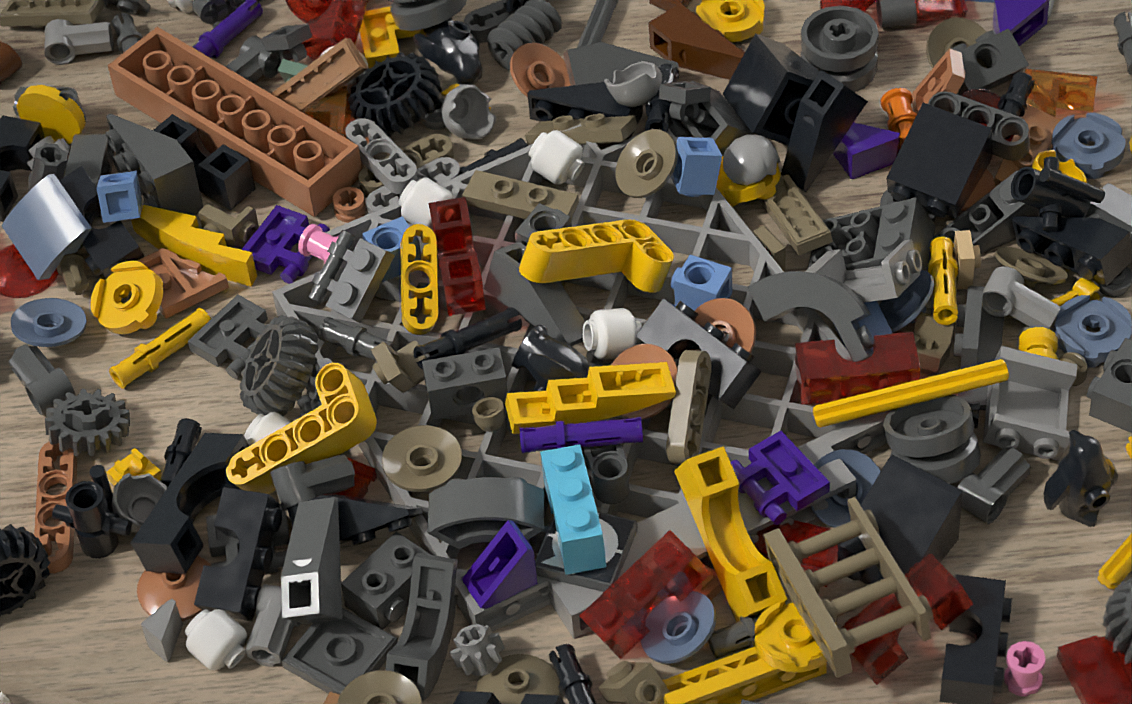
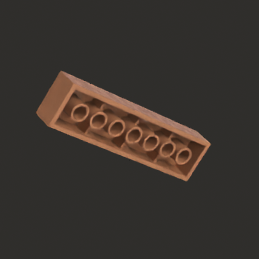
M159 27L153 29L107 65L117 97L160 123L173 114L198 129L201 142L211 154L224 144L248 158L254 181L313 217H316L332 203L334 193L344 187L352 186L359 180L358 176L362 170V164L357 144Z

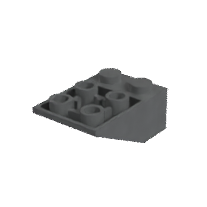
M113 114L106 115L109 131L105 132L106 138L111 148L116 152V156L112 157L113 163L118 173L137 171L144 204L188 215H197L204 205L194 164L178 141Z
M917 197L828 218L822 221L830 230L833 242L812 250L808 264L809 268L827 251L841 249L846 270L881 266L882 260L904 240L912 239L914 249L918 250L921 256V270L928 272V264L931 259L930 243L934 239L936 226Z

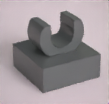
M309 24L284 26L263 37L262 40L266 51L278 50L281 61L283 59H294L295 62H299L307 57V51L302 42L313 36Z
M688 81L660 84L659 99L672 101L669 108L671 118L684 120V116L697 118L699 112L698 103L710 101V86Z

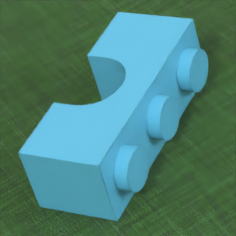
M580 444L541 451L544 485L551 514H554L558 545L565 574L606 567L603 532Z

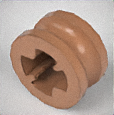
M344 187L334 193L332 203L338 220L349 223L365 215L366 204L364 194L360 189Z

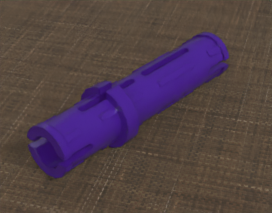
M245 0L242 5L211 32H204L199 37V42L193 48L210 58H217L223 52L225 45L263 14L262 6L259 3L249 11L257 0Z
M641 417L577 424H565L564 421H556V425L520 428L522 454L578 444L581 447H595L622 443H643Z

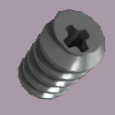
M528 0L524 6H521L506 21L500 23L497 28L488 34L487 43L491 55L499 65L510 70V61L513 53L520 46L527 43L544 44L545 40H549L554 33L560 31L562 27L561 17L557 10L545 0Z

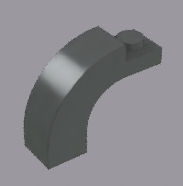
M789 271L770 275L748 286L764 321L773 322L797 309L814 308L832 320L854 364L863 363L875 357L871 349L875 346L874 339L869 329L865 325L860 327L858 321L870 316L871 313L862 299L840 281L818 273Z
M417 553L413 557L409 605L404 628L395 647L387 653L386 671L397 672L410 679L419 690L421 700L424 701L431 694L439 679L451 640L458 595H454L458 559Z

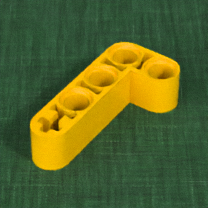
M627 219L534 232L529 237L519 265V272L526 279L536 283H549L622 272L638 289L649 293H656L663 287L673 262L674 254L646 224Z
M339 363L326 364L320 369L315 380L322 405L235 454L230 459L226 468V475L229 481L242 490L270 494L276 491L270 474L271 471L299 461H305V464L338 456L368 439L375 431L377 421L363 382Z

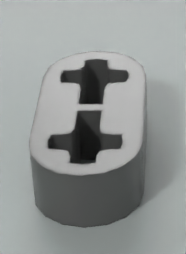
M500 0L465 16L464 23L470 26V33L479 43L487 42L488 34L517 11L515 10L511 13L506 11L507 0Z

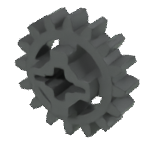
M81 389L78 396L67 392L65 401L55 399L53 400L54 408L46 409V435H49L51 445L59 443V451L61 452L71 448L73 449L74 456H78L82 451L88 452L90 456H94L95 451L98 449L108 453L110 452V444L121 446L122 437L129 436L130 412L126 409L124 400L116 401L114 393L104 397L101 395V389H97L93 394L87 393L86 389Z

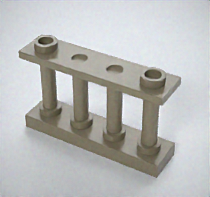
M855 497L847 500L851 518L850 522L797 544L794 541L787 543L779 528L764 534L769 560L772 561L780 581L837 678L853 672L850 653L855 652L854 647L911 623L924 642L931 639L929 620L933 619V613L924 595L919 597L916 595L879 536V528L874 515L869 509L864 511ZM855 537H859L866 548L863 552L815 572H812L810 569L804 571L801 567V564H803L802 559ZM873 565L877 566L884 578L832 601H829L827 598L821 600L817 594L820 592V587ZM891 594L895 595L902 607L897 611L849 631L845 628L839 630L835 624L838 616Z

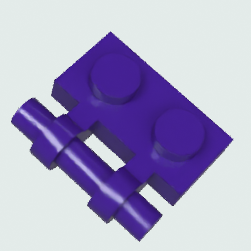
M279 205L275 206L242 248V250L252 252L256 270L272 275L279 265L283 266L285 269L280 274V277L288 284L293 283L297 276L300 277L306 272L312 255L307 257L301 255L299 251L295 253L290 250L296 243H299L303 231L309 226L308 216ZM319 224L323 232L330 231L328 226Z
M781 430L748 449L749 460L752 462L748 466L744 467L738 460L731 462L739 482L738 491L746 493L754 501L755 510L762 517H768L775 525L781 524L787 517V513L780 507L784 502L788 501L796 511H799L830 492V482ZM765 477L774 486L767 491L758 483V481Z

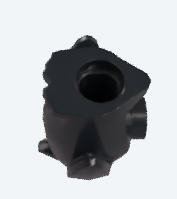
M449 18L437 25L420 29V33L414 35L415 45L422 56L435 63L440 70L453 74L457 79V84L473 85L482 78L479 41L470 33L471 28L468 24L462 21H453L452 18Z
M542 324L535 326L519 346L511 364L516 369L526 367L537 381L534 386L535 391H546L548 380L587 378L589 367H591L587 359L575 348L548 335V329Z
M1072 430L1069 432V454L1058 463L1057 470L1045 484L1043 493L1044 503L1048 510H1054L1058 505L1063 515L1088 527H1094L1097 524L1099 509L1104 507L1110 500L1109 491L1111 486L1117 483L1118 473L1112 461L1103 454L1101 444L1097 439Z

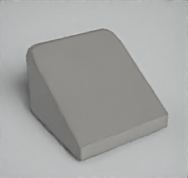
M172 598L141 624L148 647L164 661L168 662L183 625L176 601Z

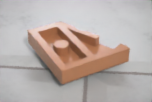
M949 48L912 92L913 112L918 114L922 103L928 104L930 98L938 92L958 93L966 75L961 52Z
M164 248L137 260L155 272L163 281V298L159 310L166 319L229 288L224 274L218 272L214 276L204 272L200 264L189 259H181L177 254Z

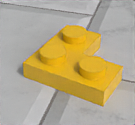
M391 6L356 12L357 24L368 68L375 66L376 61L380 63L386 60L388 55L392 58L396 57L400 53L397 39L413 37L415 34L420 33V29L409 31L398 28L390 11Z

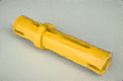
M937 237L930 243L931 260L928 264V273L934 278L933 318L941 325H950L958 318L955 286L958 263L954 258V243L947 237Z
M198 308L194 313L169 328L148 344L141 343L134 348L135 353L110 368L111 378L118 387L124 389L126 385L145 372L152 373L159 368L158 363L188 344V341L211 320L210 316L204 309Z

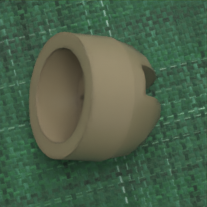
M1068 352L1059 358L1061 361L1077 364V377L1072 386H1078L1086 380L1088 366L1082 355L1076 352Z
M488 397L474 404L472 408L476 424L482 430L493 432L499 430L504 425L506 413L503 402L500 399Z

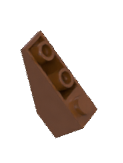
M681 3L649 22L650 48L662 58L678 62V67L730 80L745 53L742 48H737L728 41L719 30H714L697 13L691 12Z

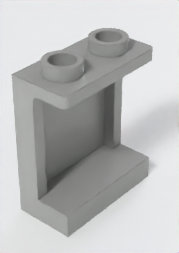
M910 239L900 243L882 260L881 266L846 270L842 250L839 249L827 251L805 272L826 275L840 281L853 290L865 303L898 298L921 275L922 260L919 251L914 249L913 241Z
M1001 346L995 360L1002 359L1006 362L1009 378L1005 382L988 386L983 443L996 445L1003 449L1014 448L1020 452L1036 455L1043 459L1060 461L1070 443L1069 431H1066L1069 390L1077 377V364Z

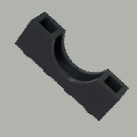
M204 433L130 542L146 571L187 573L204 547L193 525L196 516L207 504L221 496L223 487L240 489L229 481L226 475V468L230 459L235 454L249 447L243 434Z

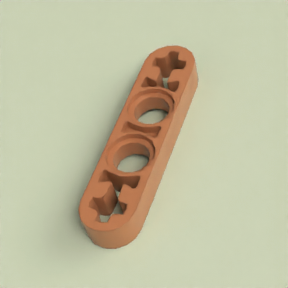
M47 442L39 452L34 535L39 538L48 556L52 553L51 541H56L59 550L55 552V556L48 557L50 561L48 569L50 573H58L68 568L72 563L75 528L67 527L65 522L55 527H48L45 525V522L48 518L52 517L56 504L67 506L65 500L66 493L77 483L78 463L73 449L69 448L61 452L59 451V443L51 445L50 442ZM63 455L60 457L59 466L61 470H56L53 462L56 461L57 456ZM55 484L67 486L61 494H47V490Z

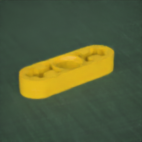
M416 224L406 229L400 243L402 323L405 329L412 334L423 335L433 329L438 318L437 240L432 229L422 224ZM414 236H419L422 243L428 244L423 247L421 260L414 261L416 246L409 243L413 242ZM413 271H423L428 275L430 284L425 288H416L409 282V274ZM424 298L422 312L424 315L430 316L426 317L423 324L418 323L417 317L410 316L416 310L417 299Z

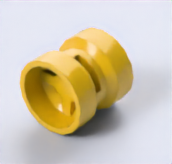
M1033 327L1021 333L1019 336V350L1058 360L1055 354L1058 349V337L1055 332L1044 327Z

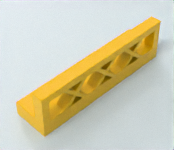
M756 646L662 680L670 693L664 694V704H740L742 699L753 701L826 674L827 662L819 668L806 672H785L766 663L760 657Z

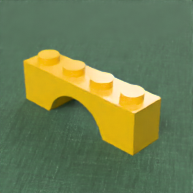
M724 446L685 460L674 472L736 622L740 621L741 616L751 617L760 614L773 604L788 600L772 561L760 554L747 533L738 502L739 482Z

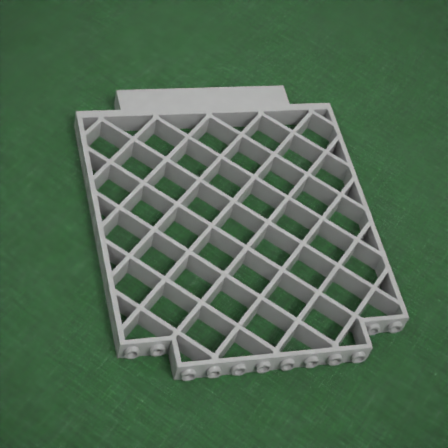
M579 124V125L574 126V127H572V128H570V129H573V128H576V127H579V126H582V125ZM668 128V132H667V133H668L670 136H672V138H673V139L675 140V142L677 143V138L673 135V133H672V132L669 130V128ZM636 136L626 139L624 142L613 144L603 150L596 143L588 141L581 145L583 148L581 161L585 162L584 168L574 181L568 178L563 182L584 187L579 204L571 218L572 227L627 219L636 220L646 224L672 252L691 254L706 260L709 258L750 266L754 271L750 285L770 275L784 272L717 188L715 195L689 197L678 193L670 177L660 190L648 197H644L646 200L640 216L595 208L602 190L625 194L620 190L616 182V165L623 149ZM533 144L439 184L453 194L451 207L456 209L446 228L439 226L433 231L437 240V272L443 259L485 267L477 287L438 280V309L464 314L459 330L509 308L498 302L497 298L483 288L494 251L516 243L515 231L525 220L464 205L462 194L475 170L538 185L541 184L542 179L548 180L531 168L532 158L528 156V153ZM663 201L704 208L707 215L703 226L699 227L657 219ZM398 202L325 233L337 237L342 230L353 234L356 237L349 250L354 251L359 239H363L362 233L402 217L401 206L398 205ZM463 213L503 220L504 223L497 239L455 232ZM406 220L409 226L413 225L412 223ZM417 236V238L419 239L420 249L422 253L424 245L428 243H422L421 237ZM343 260L334 281L338 282L347 261ZM416 271L415 275L409 274V282L416 288H425L430 284L428 275L423 271ZM622 272L560 281L563 287L567 282L611 291L604 309L623 308L628 294L657 300L664 298L669 302L675 303L674 289H671L673 272H668L662 289L656 293H649L638 289ZM316 273L272 292L277 316H292L306 322L307 325L314 328V333L317 334V337L321 323H324L326 317H331L352 327L362 326L367 328L368 333L394 342L396 344V352L412 341H417L420 345H423L441 337V333L431 331L423 335H415L407 331L402 323L401 306L393 324L365 318L359 323L333 309L329 312L311 308L321 304L308 297L315 284L312 280ZM401 275L381 282L374 297L401 302ZM732 284V295L729 299L735 300L746 307L753 319L763 320L748 286ZM328 290L323 302L329 300L332 294L331 291ZM424 298L417 299L416 310L410 316L418 318ZM576 306L584 321L589 320L591 314L597 311ZM810 307L801 308L773 321L800 328L803 335L798 349L755 341L751 352L755 357L750 363L763 373L789 377L782 400L746 393L735 409H732L708 393L699 455L724 446L730 462L738 460L744 467L752 463L749 460L748 450L713 443L721 419L771 428V436L781 430L785 435L787 432L816 437V439L797 447L813 465L824 455L836 450L849 449L866 454L887 444L883 424L885 416L891 410L825 427H818L816 425L813 415L814 406L797 403L803 380L846 388L853 396L879 389L860 365L853 363L847 349L815 310H811ZM521 315L508 319L507 323L521 319L522 326L528 327L523 341L535 327L527 323ZM635 318V321H640L642 327L647 321L645 319ZM729 335L724 338V343L727 342ZM318 338V351L315 357L317 359L330 358L332 360L338 346ZM485 343L465 352L471 353L499 347L505 375L508 376V393L522 392L527 380L537 382L526 367L516 369L511 366L518 348ZM591 351L587 352L585 358L591 367L605 366L602 365L603 360L596 358ZM374 368L371 374L349 370L365 385L375 414L379 405L423 414L418 426H440L442 419L432 421L426 385L417 384L402 393L390 383L383 384ZM673 399L666 408L672 409ZM505 407L504 425L497 431H486L478 453L461 449L462 463L455 478H523L527 483L544 489L545 516L549 502L544 485L542 466L497 457L506 432H512ZM473 413L445 418L477 425ZM651 418L642 420L643 443L621 444L628 463L629 479L637 458L675 466L681 465L672 464L667 458L666 442L668 434L647 430ZM374 431L368 439L359 443L358 446L394 504L422 508L423 514L411 518L412 526L409 527L420 546L430 555L456 559L460 549L444 541L440 544L436 537L427 533L429 501L411 498L412 491L404 490L394 485L384 473L382 454L386 444L395 435ZM841 459L829 462L818 469L830 482V492L799 511H796L788 501L784 502L780 507L787 513V517L779 525H775L768 517H762L755 510L754 501L746 493L738 491V502L742 520L757 550L766 547L764 534L779 528L785 538L820 521L810 506L813 505L815 511L823 510L828 507L825 499L835 494L841 498L848 497V499L855 496L856 478ZM766 477L758 481L766 491L774 487ZM629 484L630 491L628 497L618 504L602 503L593 493L596 507L601 508L599 512L617 516L618 512L647 517V519L637 523V533L612 594L537 576L538 584L488 609H481L461 580L468 570L457 568L454 595H458L457 605L470 625L479 624L484 627L489 625L492 632L551 604L575 639L669 594L670 588L667 586V581L671 577L675 581L682 578L681 571L679 570L682 565L700 560L713 570L715 569L682 489H680L679 494ZM544 526L542 531L527 540L536 554H538L549 529L548 526Z

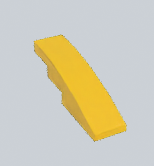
M143 205L140 218L131 219L134 232L158 250L164 248L177 254L181 259L192 260L201 265L202 271L216 276L219 272L224 274L228 281L250 287L253 286L257 278V272L252 252L227 247L224 234L199 229L196 216Z
M667 362L589 367L587 378L548 380L546 391L507 393L505 405L512 434H520V428L556 425V421H564L565 424L587 423L631 413L674 398L676 391Z

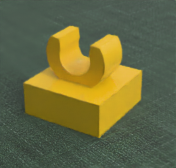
M136 448L132 449L131 454L123 460H117L114 466L106 471L109 481L114 486L128 473L132 476L150 473L158 480H160L162 475L161 470Z

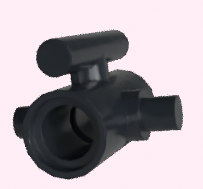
M1057 157L1044 158V168L1041 171L1029 166L1021 168L1014 175L1011 182L1012 197L1017 201L1039 209V216L1043 218V230L1046 232L1058 230V218L1060 217L1083 218L1090 208L1091 201L1101 203L1105 198V191L1103 189L1063 174L1059 170V159Z
M95 465L89 471L92 481H82L73 485L66 493L65 500L67 506L56 504L52 512V518L65 522L67 527L75 528L82 551L86 556L100 559L109 556L116 550L119 543L117 534L129 536L132 530V521L119 518L118 513H113L111 508L113 492L106 470L102 465Z

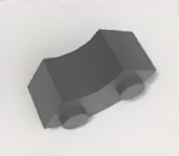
M520 477L452 479L446 485L429 493L427 533L458 549L473 543L491 542L507 520L515 522L526 540L544 529V489L529 484Z

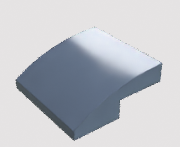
M48 174L19 201L1 225L37 280L49 279L64 255L76 253L92 229L55 174Z

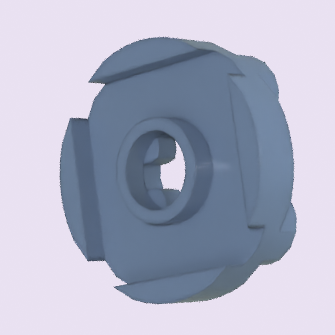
M1086 113V118L1074 119L1075 114L1065 117L1055 126L1052 135V150L1056 151V157L1059 161L1066 162L1069 159H1073L1075 166L1082 170L1089 179L1101 178L1106 171L1112 170L1122 161L1126 140L1122 136V128L1116 121L1098 113ZM1089 141H1092V142L1095 143L1094 146H1086V145H1083V144H1082V143L1087 144V143H1089Z
M1081 295L1068 300L1061 306L1056 317L1054 332L1058 337V346L1063 352L1079 353L1085 358L1088 368H1095L1101 362H1105L1112 349L1117 351L1125 338L1132 339V319L1127 309L1111 298L1103 297L1102 301L1089 300L1090 295ZM1086 326L1091 328L1099 326L1101 329L1100 332L1094 333L1087 331Z

